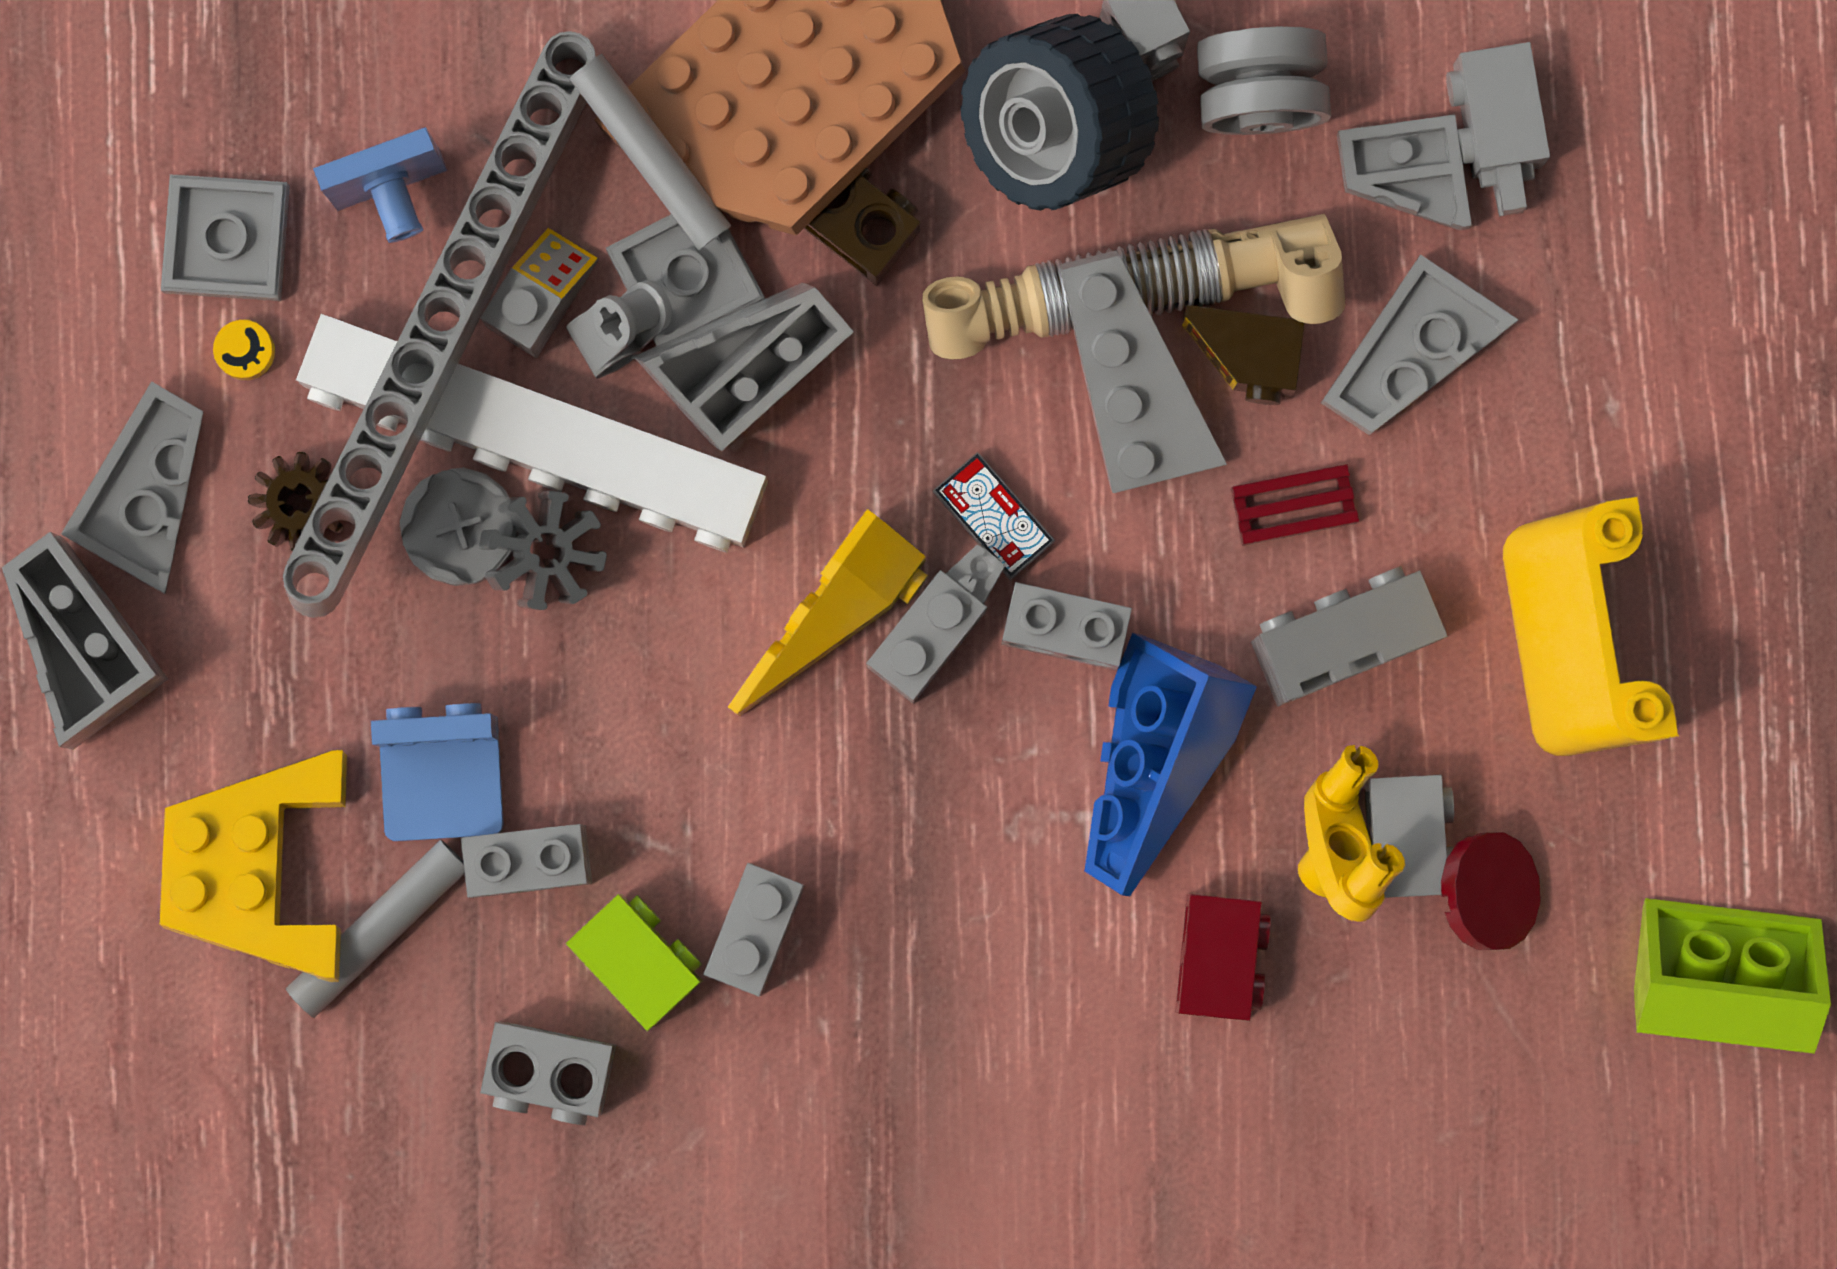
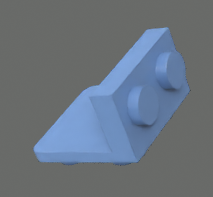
M480 703L446 705V716L423 718L422 707L386 709V720L371 721L372 745L380 747L384 832L387 838L392 841L472 837L501 832L504 820L498 717L491 713L482 714Z

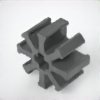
M542 491L538 494L541 505L537 523L525 506L527 502L525 497H511L500 504L498 510L501 513L507 514L519 535L514 538L500 535L496 529L482 531L479 542L481 550H495L498 548L513 551L514 560L496 572H487L485 574V578L494 590L507 591L510 588L511 582L527 572L523 597L517 601V605L533 610L547 609V603L544 602L548 578L560 594L558 598L560 603L576 604L586 597L587 590L579 588L566 567L569 563L585 566L587 571L601 572L604 570L607 557L606 552H583L572 549L571 542L590 529L600 528L601 524L593 511H577L573 520L558 528L563 502L569 499L566 493ZM541 534L546 535V545L555 548L553 559L542 560L545 565L544 567L539 566V556L530 553L532 542L543 541Z

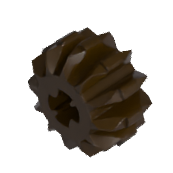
M305 452L296 453L293 470L290 469L284 458L281 456L275 457L272 461L278 476L274 480L263 472H258L255 476V480L259 484L268 488L267 493H254L248 496V503L258 508H267V510L258 514L252 520L254 527L260 530L274 525L267 541L273 546L278 547L289 535V545L292 552L329 480L325 479L330 473L332 466L329 461L322 458L310 470L309 456ZM310 489L312 494L306 496V499L312 502L310 510L306 514L297 510L290 517L288 511L293 510L294 507L287 503L289 496L293 492L303 495ZM338 520L327 526L338 534L344 529V525Z

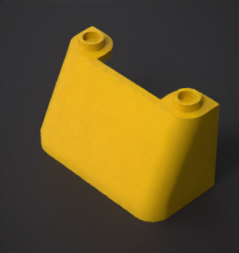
M1638 497L1607 501L1524 524L1516 528L1507 537L1503 546V563L1532 733L1536 743L1545 752L1554 756H1571L1634 746L1678 736L1672 701L1669 694L1661 686L1650 681L1620 684L1600 565L1628 558L1638 549L1642 540L1643 526Z

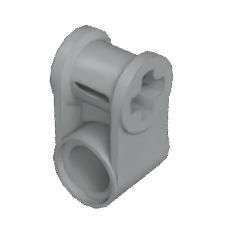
M644 280L633 285L621 297L609 295L597 300L589 310L572 320L566 326V329L596 379L602 378L634 360L633 356L640 354L643 347L668 327L672 318L671 303L660 285L651 280Z

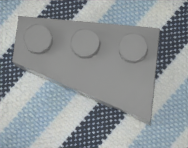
M151 381L61 535L166 594L204 412Z

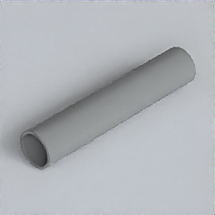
M603 54L592 59L569 78L698 250L732 226L723 213L714 205L708 193Z
M440 839L341 935L339 982H328L314 975L302 972L286 987L288 994L306 1013L315 1018L465 874L463 860Z

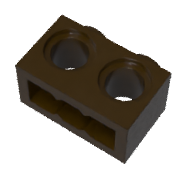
M866 168L846 187L850 196L843 206L835 209L825 207L804 229L877 286L920 233V221L914 218L918 209L902 194L891 188L885 195L871 184L868 179L872 176V173ZM882 218L893 224L896 233L891 241L883 245H874L863 237L862 230L866 223L872 219Z

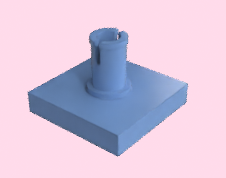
M425 127L313 168L321 191L337 211L373 198L386 232V239L389 243L408 239L423 231L422 224L418 221L406 186L445 172L447 168L439 147Z

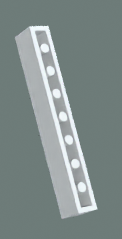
M321 314L296 381L303 387L310 389L307 399L337 411H341L344 402L364 409L397 341ZM422 363L412 364L404 370L402 378L414 384L423 383L433 374V369ZM457 364L420 439L424 443L450 452L454 442L476 450L473 460L506 472L509 462L529 469L531 472L528 480L555 491L561 492L564 483L586 490L584 501L613 512H617L620 503L642 511L639 521L664 531L672 532L675 523L697 531L694 541L726 553L730 544L744 548L768 484L765 475L461 364ZM390 415L381 419L377 426L396 431L399 422L406 425L408 422L401 416Z

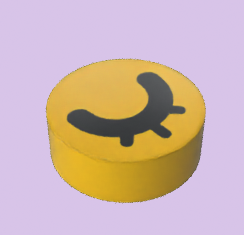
M235 320L226 324L216 335L213 344V354L218 366L232 378L253 380L265 374L271 367L275 356V346L270 334L256 322Z

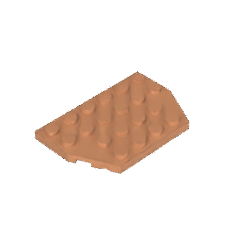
M718 0L628 88L708 193L714 206L720 211L728 213L731 218L749 223L754 221L762 222L769 225L771 229L797 236L965 72V68L942 0ZM597 117L594 121L599 126V128L615 144H617L620 147V145L617 143V141L614 139V137L611 135L608 129Z

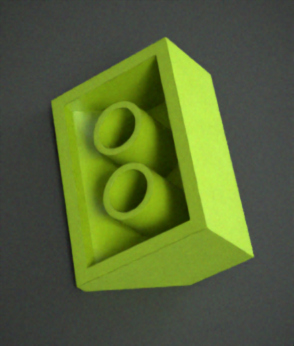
M1645 898L1642 909L1634 984L1636 1032L1815 1054L1831 1006L1822 919Z

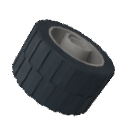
M1078 13L1066 14L1000 37L981 49V54L973 59L968 68L969 73L962 86L961 94L963 95L962 106H960L967 146H970L976 165L987 176L989 183L997 191L1004 193L1010 201L1018 205L1023 204L1028 206L1029 209L1039 211L1046 208L1056 210L1129 180L1130 176L1137 174L1145 165L1144 161L1147 156H1150L1153 151L1155 134L1159 127V116H1157V105L1159 103L1157 91L1154 90L1152 84V75L1134 44L1128 41L1120 30L1112 24L1108 25L1102 22L1100 18L1091 15L1080 16Z

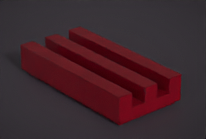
M1348 464L1231 487L1242 546L1357 524L1359 518L1357 510H1355L1353 489L1350 486ZM1335 480L1338 490L1248 508L1245 498ZM1341 502L1343 513L1251 530L1250 520Z

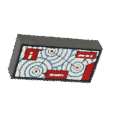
M978 452L933 490L937 498L972 538L1005 565L1003 573L1009 580L1013 579L1055 542L1052 536Z

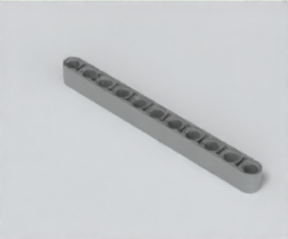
M572 31L560 32L551 37L544 46L285 566L283 582L287 596L293 608L303 616L311 618L326 616L334 611L340 603L587 103L569 79L573 74H562L555 69V66L564 59H575L586 65L596 57L590 40L580 33ZM539 109H551L560 116L556 122L544 126L536 124L530 119V116ZM515 159L528 160L535 166L525 176H514L504 169L509 162ZM494 209L504 211L510 216L504 225L495 228L487 227L479 221L485 212ZM468 260L477 261L484 266L483 272L473 279L460 278L453 272L458 264ZM438 312H450L459 318L455 327L447 331H437L428 326L430 318ZM416 363L426 364L433 369V374L428 380L417 384L403 379L402 373L407 367ZM397 415L404 418L408 423L403 432L398 435L385 436L376 431V426L381 419L386 416ZM361 468H374L382 474L379 482L369 489H359L349 483L354 472ZM337 520L349 521L355 525L354 533L344 542H331L323 537L324 530L330 523ZM319 573L329 579L326 589L316 596H306L296 590L298 583L307 574Z

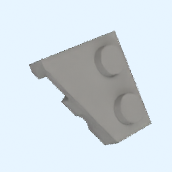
M1455 115L1338 131L1337 142L1346 193L1460 231L1468 230L1472 226Z

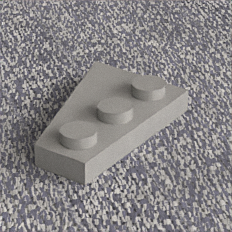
M1420 254L1321 401V404L1370 436L1509 329L1518 319Z

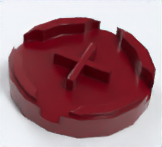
M1488 832L1466 837L1455 845L1446 859L1441 878V897H1448V906L1451 911L1445 912L1450 928L1463 943L1478 951L1511 949L1525 940L1536 923L1541 902L1540 878L1532 856L1519 840L1504 832Z

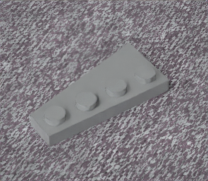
M1117 250L1059 264L1109 486L1112 492L1117 493L1227 465Z

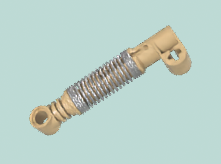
M1325 214L1226 234L1221 233L1217 229H1203L1202 232L1198 230L1196 233L1192 231L1188 235L1189 241L1186 240L1184 235L1180 234L1178 243H1176L1175 238L1170 236L1168 238V245L1160 238L1158 240V247H1155L1154 242L1149 240L1147 243L1148 249L1146 250L1141 242L1138 243L1136 252L1134 247L1129 244L1127 254L1124 253L1123 248L1120 246L1117 248V252L1150 315H1152L1153 311L1157 315H1161L1163 309L1171 313L1174 307L1181 311L1184 305L1185 307L1187 305L1194 306V303L1200 307L1203 304L1208 306L1209 303L1214 305L1215 302L1220 303L1221 301L1229 300L1235 291L1274 283L1277 284L1287 312L1293 319L1299 322L1309 324L1325 323L1338 317L1345 309L1342 253ZM1098 250L1097 253H1096V255L1103 254V253ZM1087 253L1086 258L1091 257L1092 255L1090 253ZM1076 256V260L1082 259L1081 256ZM1069 257L1065 259V263L1072 261ZM1057 259L1055 267L1049 260L1047 263L1042 262L1041 264L1036 263L1035 265L1027 266L1021 275L1014 276V284H1010L1008 278L999 279L1000 287H995L993 281L985 282V290H981L979 284L973 280L964 277H946L929 285L923 292L922 301L929 346L933 353L946 359H964L981 351L987 341H990V333H994L996 339L1004 338V330H1009L1010 336L1019 335V327H1023L1025 333L1034 332L1041 338L1053 337L1054 334L1058 336L1060 333L1063 335L1065 333L1068 334L1070 328L1072 327L1073 329L1059 268V264H1062V262Z

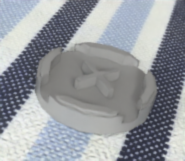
M464 467L441 471L420 481L406 498L400 518L403 545L412 563L431 579L453 586L478 584L486 579L485 574L487 572H496L502 568L512 556L513 551L498 548L495 550H481L479 542L483 530L496 529L500 535L514 538L518 536L519 532L507 514L501 513L498 510L499 505L510 498L506 490L487 474Z

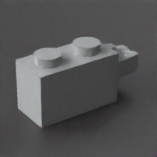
M1526 42L1460 53L1453 64L1454 71L1447 72L1446 82L1450 104L1452 107L1460 106L1464 128L1457 129L1462 164L1470 163L1472 178H1479L1481 188L1493 186L1499 217L1523 213L1527 208L1523 181L1534 180V169L1542 168L1550 158L1531 43Z
M977 544L946 574L940 570L866 663L867 668L914 704L986 613L987 606L984 603L1003 572L1005 565Z

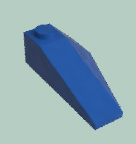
M1132 633L1111 685L1108 707L1116 708L1112 741L1103 742L1100 762L1108 763L1104 795L1094 802L1084 872L1120 895L1131 896L1235 742L1257 686L1218 664L1141 634Z

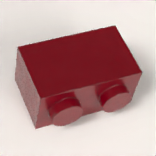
M1194 894L1186 895L1175 1013L1250 1021L1251 1009H1262L1265 974L1255 973L1257 949L1267 950L1271 924V916L1261 914L1262 901Z

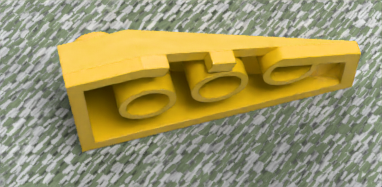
M867 509L821 572L822 577L819 580L821 585L815 593L811 591L800 602L784 628L786 631L780 641L775 640L768 648L728 708L738 716H742L889 611L899 598L908 604L928 577L926 573L920 570L926 562V556L877 515Z

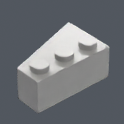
M802 282L633 357L709 443L723 451L854 331L816 287Z
M49 532L2 567L24 639L28 641L38 674L36 677L41 692L45 694L55 726L53 730L59 747L74 750L168 680V677L65 538Z
M1400 566L1369 579L1372 590L1350 598L1347 589L1315 601L1314 604L1317 611L1295 619L1293 612L1290 611L1259 624L1262 633L1253 639L1251 644L1277 707L1448 637L1421 571L1405 576Z

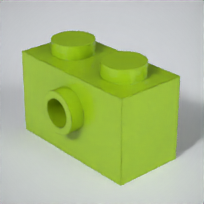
M618 894L565 944L645 1030L649 1031L703 981L695 973L702 963L678 938L671 945L664 940L654 929L661 922V919L638 895L629 902L622 894Z

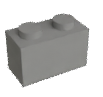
M1442 775L1368 779L1364 784L1366 824L1371 846L1376 843H1381L1382 848L1386 844L1393 845L1398 848L1405 859L1403 871L1387 887L1384 892L1385 898L1441 895V878L1445 862L1454 848L1446 847L1445 823L1454 822L1452 788H1443Z
M747 863L703 975L758 997L762 996L805 885Z

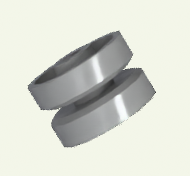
M1261 27L1229 31L1209 36L1198 42V75L1216 85L1204 92L1200 98L1202 129L1210 133L1226 135L1275 134L1315 127L1330 120L1329 86L1311 78L1326 69L1328 64L1325 33L1304 27Z

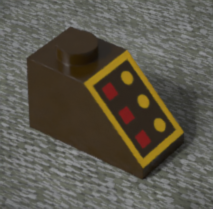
M1187 305L1183 315V327L1232 390L1246 392V401L1264 405H1280L1281 397L1291 398L1297 387L1305 323L1291 318Z

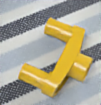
M1349 745L1343 750L1341 757L1329 771L1323 772L1317 777L1305 795L1304 812L1309 849L1298 864V875L1302 883L1311 892L1327 898L1333 910L1348 920L1364 922L1369 920L1382 905L1385 899L1384 892L1395 877L1403 871L1405 859L1398 848L1393 845L1386 844L1382 848L1381 843H1376L1371 846L1358 800L1361 788L1376 773L1379 767L1378 759L1367 747L1359 746L1356 750L1355 745Z

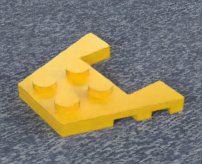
M333 750L166 807L164 815L159 924L164 929L222 948L249 954L281 967L292 968L314 975L328 982H339L341 929L337 925H280L284 810L286 808L345 807L347 755L343 750Z

